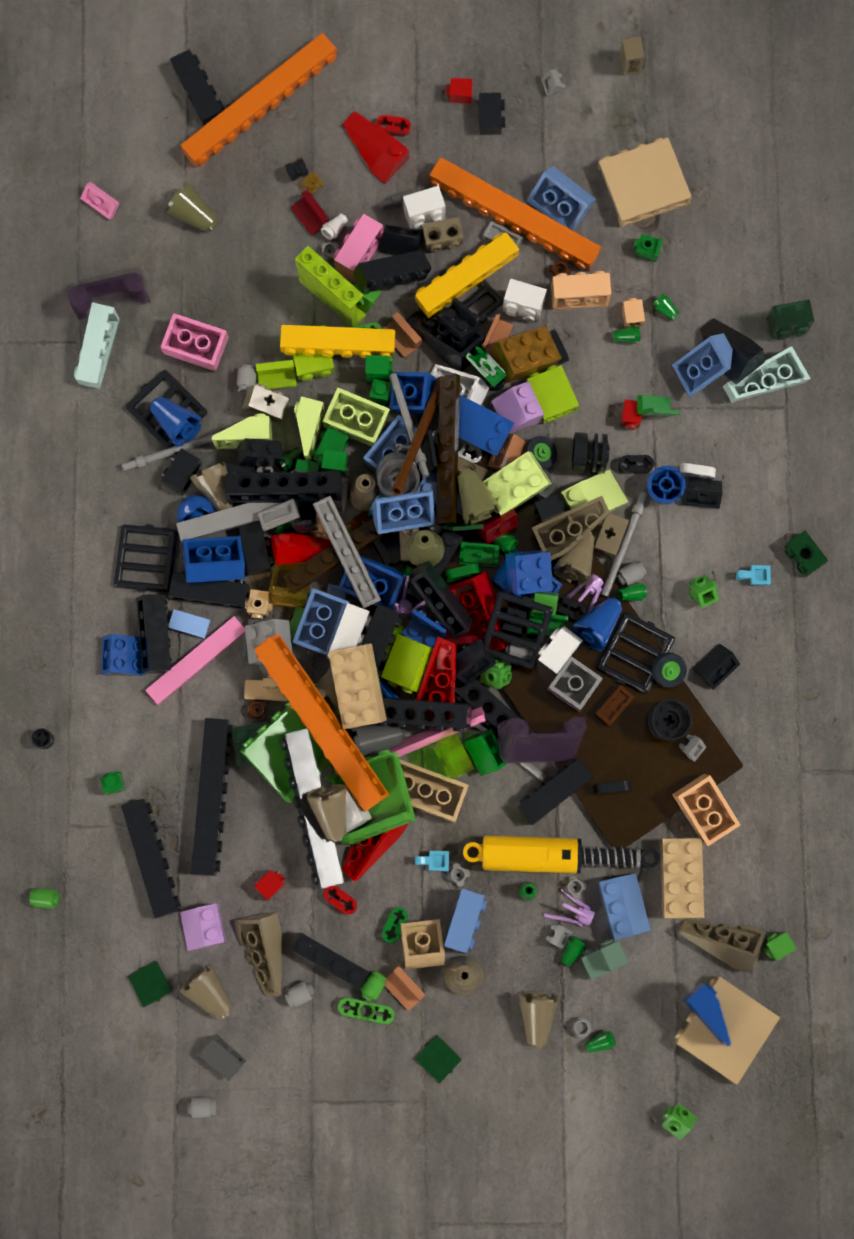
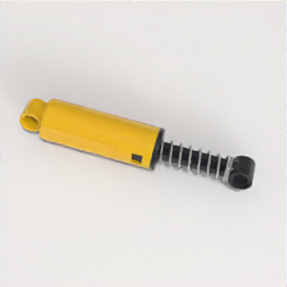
M485 835L483 837V844L471 842L463 850L464 858L471 863L482 862V869L484 871L581 874V864H584L585 867L587 864H592L593 867L595 864H598L600 867L603 865H608V867L616 865V868H618V865H624V868H626V865H629L632 868L635 866L636 869L640 867L649 869L657 866L660 862V854L654 848L640 849L636 847L635 850H631L630 847L627 850H624L622 847L615 849L614 846L612 849H608L606 846L604 849H600L599 846L596 849H592L591 846L584 848L581 838ZM471 847H475L479 852L475 858H470L467 854L468 849ZM646 853L654 855L655 860L652 864L645 861Z

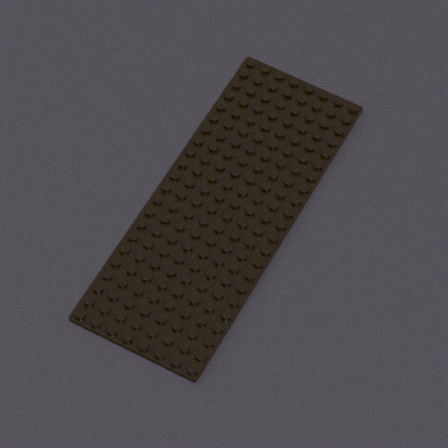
M481 449L482 458L474 464L488 469L486 480L498 470H492L487 467L492 454ZM465 450L464 453L470 454L471 459L476 458L475 451L468 452ZM537 496L532 497L514 509L517 513L518 526L505 533L514 536V539L518 540L514 550L522 552L542 550L532 527L538 525L533 512L535 502L541 500ZM492 512L491 516L496 515V512ZM458 518L456 519V522H463ZM419 527V531L426 529L425 527ZM474 529L453 531L463 537V542L486 544ZM395 531V533L397 534V536H398L399 539H400V533H399V531ZM461 547L445 571L466 566L459 565ZM499 549L497 568L480 567L481 573L487 571L491 580L506 559L505 554L509 553H504ZM593 552L591 574L602 579L604 584L601 588L603 589L609 573ZM559 558L551 561L552 576L562 584L557 593L568 595L578 586V582L572 580L571 583H568L554 574L555 569L553 570V567ZM461 579V580H457V581H453V582H446V581H445V583H446L448 586H450V585H453V584H455V583H457V582H460V581H462V580H465V579ZM492 582L497 597L498 592L503 590ZM615 582L613 583L608 598H616L617 600H619L617 597V591L620 589L618 588ZM584 587L581 588L577 593H575L571 598L578 601L580 596L585 591ZM595 592L594 594L588 593L581 601L586 606L587 611ZM601 593L598 596L594 608L607 599L606 597L601 596ZM563 598L558 600L557 607L565 606L568 608L569 605L562 602ZM506 600L503 601L500 611L507 612L508 607L519 606L524 608V611L527 612L526 617L529 618V613L532 611L530 608ZM628 600L620 601L622 612L602 651L589 648L590 644L585 641L584 643L581 642L571 655L603 678L580 712L548 691L549 686L558 673H555L539 660L534 669L510 663L512 678L509 684L502 687L560 772L566 769L565 764L574 758L575 760L580 759L594 776L593 779L577 790L575 794L607 841L615 849L620 847L625 849L679 812L681 808L672 794L704 773L710 775L715 784L718 785L743 767L740 759L684 680L678 686L671 688L663 687L654 680L649 692L646 694L624 684L622 686L635 698L616 720L608 726L595 715L597 710L620 685L617 679L598 670L597 664L623 614L628 612L639 618ZM580 606L577 608L570 607L571 610L575 611V616L583 615ZM556 611V615L566 616V615H564V614H562V613ZM568 617L566 628L572 631L574 623L578 620ZM628 621L624 632L660 651L662 650L650 632ZM527 629L522 630L521 638L536 642L537 635L526 633ZM545 636L542 647L546 643L550 644L552 642V639L548 636ZM619 639L615 646V649L652 667L653 662L657 658L622 639ZM504 641L505 647H507V644L511 645L510 642ZM504 648V649H502V650H499V651L505 653V652H506V648ZM612 655L606 663L607 666L643 685L649 675ZM669 699L678 700L684 703L690 710L692 726L689 732L684 737L670 742L654 738L646 725L649 710L655 704ZM669 717L663 719L666 722V726L672 722L669 721ZM688 734L697 736L706 746L695 762L689 759L679 747L681 743L685 746L689 743L686 738ZM631 781L632 791L595 795L594 785Z

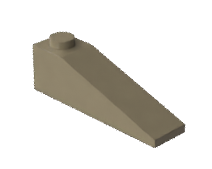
M600 496L532 527L541 549L551 552L552 561L569 552L610 514V511L603 496Z
M261 913L234 920L238 940L241 946L245 945L249 955L246 957L255 966V976L264 995L280 996L281 927L277 913Z
M688 919L685 920L679 933L732 968L752 974L766 936V932L748 926L732 928L729 927V924L723 923L722 926H714L710 922Z

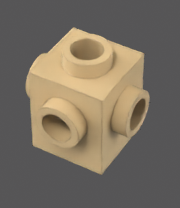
M250 590V596L245 601V609H247L249 615H252L251 618L262 620L263 617H268L269 613H272L273 601H271L272 595L270 592Z

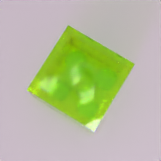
M457 733L436 743L437 748L434 751L439 760L443 758L446 764L443 768L448 777L452 776L455 779L474 769Z

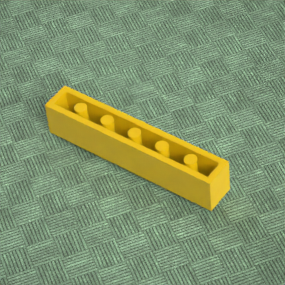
M507 232L502 235H496L491 243L480 246L475 254L466 256L461 261L462 263L450 267L442 277L437 276L431 281L429 286L421 287L416 292L415 302L425 315L430 318L449 305L452 298H459L518 257L519 248Z
M281 325L280 348L281 352H284L286 355L303 353L306 356L322 354L325 357L341 355L346 358H350L352 355H358L361 358H366V355L389 356L390 359L395 354V330Z

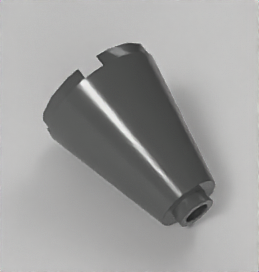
M369 724L352 728L355 745L364 758L376 757L378 752L390 750L403 744L402 739H406L404 727H397L396 724L386 726Z

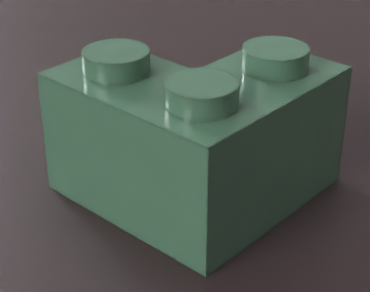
M613 939L601 943L602 948L596 951L591 948L582 952L584 956L580 960L590 980L629 963L619 941L614 942Z

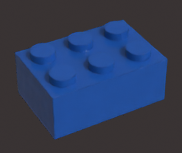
M240 536L183 539L186 583L244 579L245 562Z

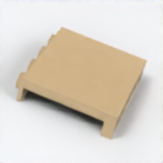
M658 138L650 144H640L635 149L629 151L622 150L618 155L612 157L610 155L605 156L598 162L597 169L601 170L619 216L618 223L620 227L690 204L692 196L669 138Z
M712 978L709 984L718 993L715 996L719 999L731 1045L729 1047L723 1046L693 1011L687 1016L685 1021L688 1023L684 1029L680 1028L674 1037L677 1039L675 1044L737 1085L780 1017L723 978Z

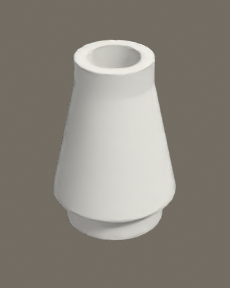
M340 213L337 217L323 224L322 234L328 240L336 239L344 225L348 222V219Z

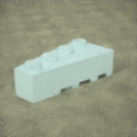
M92 302L83 346L79 353V364L74 371V377L78 384L97 389L101 388L120 320L114 307Z

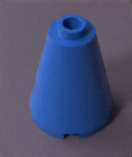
M164 397L155 398L151 403V412L172 443L177 447L184 446L183 442L186 440L188 442L193 440L201 429L202 425L199 422L202 421V418L198 414Z
M616 598L604 600L574 623L573 633L583 640L582 643L585 641L589 643V648L602 651L622 612L620 601Z

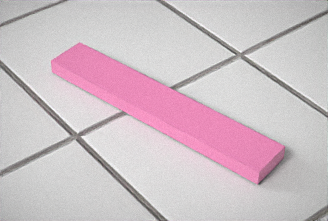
M233 616L172 667L170 671L166 672L148 687L146 692L157 705L161 704L245 633V628Z
M482 707L472 710L471 727L485 721ZM431 727L403 739V744L389 751L398 753V756L401 757L458 732L453 731L451 727H446V730H435L434 727Z

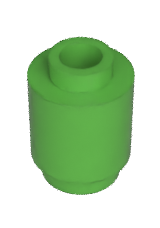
M37 888L36 890L32 889L30 893V905H34L36 908L55 909L56 905L60 903V894L57 893L56 889Z
M373 970L367 976L360 989L362 992L361 996L369 1001L377 1000L386 985L385 981L387 978Z

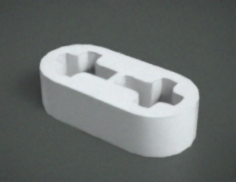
M682 463L680 464L679 472L685 477L713 480L715 479L716 469L710 466Z

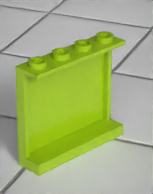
M307 246L295 258L299 282L350 327L358 326L366 317V314L356 307V304L364 295L313 249Z

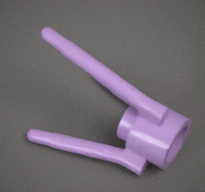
M591 574L589 583L578 585L567 596L572 597L584 587L585 591L578 599L581 602L588 593L594 594L595 592L588 608V613L594 608L598 596L603 590L601 586L604 582L598 576Z
M409 575L406 576L402 597L394 606L396 610L401 611L400 616L403 618L412 615L413 610L417 611L426 604L424 600L412 608V604L406 600Z
M569 893L566 895L581 907L576 909L566 903H562V906L576 913L575 918L577 920L544 913V917L577 924L581 927L583 924L589 926L595 914L594 911L590 910L591 907L585 905L579 899H574Z

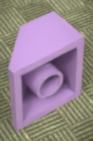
M529 381L510 388L491 401L495 413L514 422L509 433L538 424L544 416Z
M210 904L180 912L188 951L227 943L219 904Z

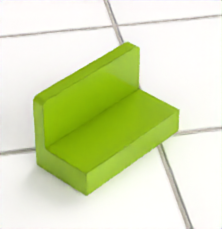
M293 360L256 364L258 382L265 385L267 390L297 386Z

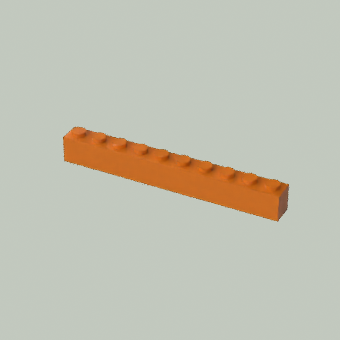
M322 32L183 142L180 146L184 155L196 168L206 164L212 155L220 153L227 143H232L241 132L249 130L256 120H261L266 115V112L270 109H275L280 104V101L285 97H290L299 86H304L313 75H318L324 66L332 64L337 58V48Z
M440 157L429 175V182L433 187L439 186L452 198L457 197L461 199L468 207L473 206L481 214L495 218L497 223L511 227L513 232L527 236L529 241L543 245L545 250L559 254L561 259L565 261L570 260L581 270L586 269L590 271L601 252V246L442 157Z
M280 634L269 637L255 648L254 651L257 654V658L265 665L269 676L276 681L280 692L289 700L291 708L297 712L302 724L308 728L313 740L319 744L324 756L330 760L335 772L345 782L346 788L352 792L359 807L366 812L387 798L390 794L346 730L343 729L342 724Z

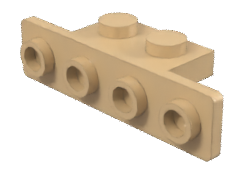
M269 675L268 678H263V681H245V699L289 701L280 692L276 681Z

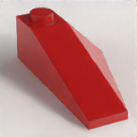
M356 111L343 123V127L357 147L361 157L365 160L370 172L384 184L409 159L408 148Z
M293 533L270 537L276 565L307 562L332 545L330 539Z
M487 571L448 586L471 616L472 622H481L482 641L496 600L495 590ZM498 619L495 630L502 632L501 621ZM492 637L489 648L497 651L506 648L504 640Z
M441 637L437 638L416 699L455 702L456 643ZM428 710L427 716L432 718L435 717V714L432 710ZM448 711L446 714V718L448 721L450 720L452 714L450 711Z
M409 823L353 844L349 848L342 870L354 882H357L400 838Z

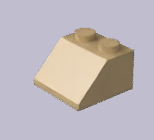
M440 919L401 924L405 970L444 965L445 952Z

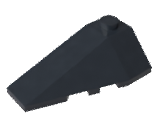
M416 311L406 320L411 328L447 364L461 372L471 365V362L465 355L470 353L475 356L478 353L475 348H481L486 339V336L478 331L461 342L437 320V316L428 318L425 313Z
M715 318L700 328L704 340L710 336L723 333L726 336L733 351L731 368L724 375L735 385L765 363L763 348L751 338Z

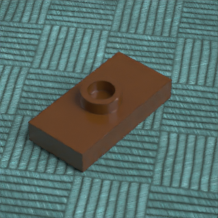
M620 684L597 710L595 715L610 726L635 697Z

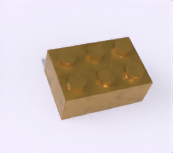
M546 325L500 340L491 349L498 365L508 374L504 377L506 383L527 377L536 372L545 371L548 367L556 365L562 359Z

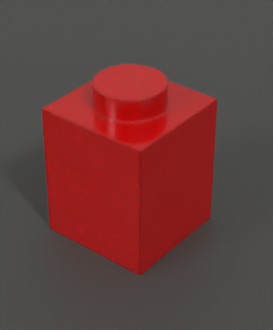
M451 78V82L447 84L446 96H450V103H472L473 79Z
M625 399L620 426H624L627 430L639 429L642 415L637 414V401Z
M270 870L254 887L269 901L286 885L283 882L285 878L278 870L275 873L273 870Z

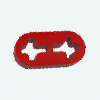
M381 115L377 118L376 125L390 135L405 137L411 131V123L407 118L391 115ZM384 121H387L388 125H386V127L383 128L382 124L384 123ZM402 124H405L406 128L404 130H400Z
M334 885L325 889L324 898L342 913L351 915L357 910L355 899L339 887ZM336 889V894L340 897L339 901L335 898L330 900L328 898V891ZM351 900L353 902V910L348 909L345 911V905L341 901L350 902Z

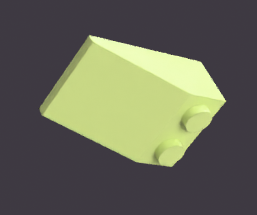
M301 396L300 402L295 404L294 413H296L295 417L298 422L305 460L311 461L325 415V408L323 402Z
M255 414L253 417H248L213 435L212 441L215 449H237V446L245 438L272 440L270 418L265 414Z
M610 470L605 471V474H598L562 491L560 495L568 511L600 496H603L610 512L628 503Z

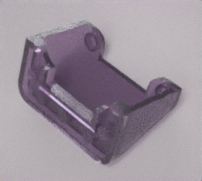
M130 268L78 280L69 291L70 305L78 320L87 318V311L92 305L93 298L129 290L130 297L138 298L142 305L151 303L145 275L139 268Z
M586 717L571 718L568 722L564 723V728L561 731L552 734H529L528 724L524 720L507 719L498 724L500 758L506 763L570 761L575 758L586 731Z

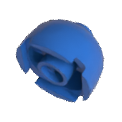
M661 466L654 470L647 482V491L650 497L656 503L662 505H670L678 501L686 487L684 476H682L677 468L671 466Z
M191 495L178 506V522L211 514L215 510L207 498Z

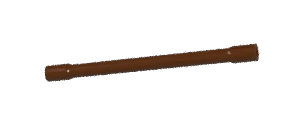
M440 377L436 378L429 401L400 472L392 486L391 491L395 495H402L407 478L438 404Z

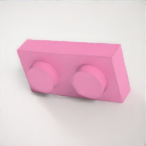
M92 182L86 184L80 198L109 220L114 217L119 206L118 201Z

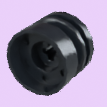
M574 433L572 472L585 473L587 464H591L592 473L596 472V465H599V473L605 474L610 450L607 434H602L601 442H598V433H595L591 442L588 440L587 433Z
M669 699L655 704L649 710L646 725L654 738L670 742L684 737L689 732L692 726V716L684 703ZM669 717V721L672 722L666 726V722L663 719Z

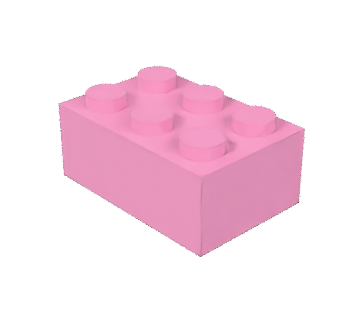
M365 214L361 218L356 219L352 233L346 235L343 247L338 249L333 257L335 270L353 283L356 282L353 272L358 263L369 261L383 238V225Z
M173 313L160 348L165 355L216 372L229 337L226 330Z

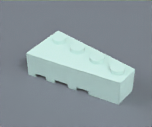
M791 346L764 361V364L737 385L729 381L722 386L730 401L733 403L802 384L810 380L793 347Z

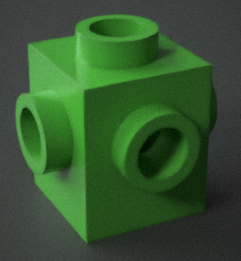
M355 283L354 287L361 292L358 284ZM378 289L374 292H361L364 297L356 304V307L368 313L382 291Z
M706 574L688 582L690 586L688 593L693 601L696 600L702 608L719 600L716 591L718 590L717 585Z
M496 660L494 666L480 675V683L490 685L493 689H501L511 681V665L502 663L503 660Z
M677 1103L673 1108L669 1107L663 1115L665 1120L661 1126L682 1140L692 1129L697 1116L680 1103Z

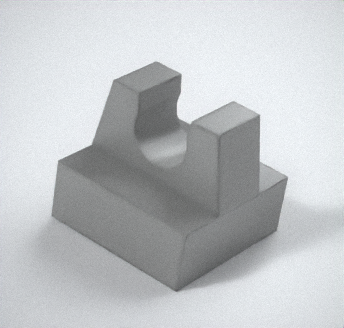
M557 69L550 70L541 78L546 95H553L555 92L562 91L566 87L564 83L561 84L562 74L558 73Z
M688 734L686 738L689 743L686 746L681 743L679 747L689 759L695 762L706 746L700 738Z
M552 925L551 929L555 931L553 937L547 936L546 940L565 950L567 941L571 938L573 932L560 925Z

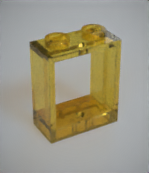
M275 562L268 591V603L298 608L306 607L311 584L305 587L304 591L301 590L295 595L289 588L277 587L280 571L290 573L305 562L276 565Z

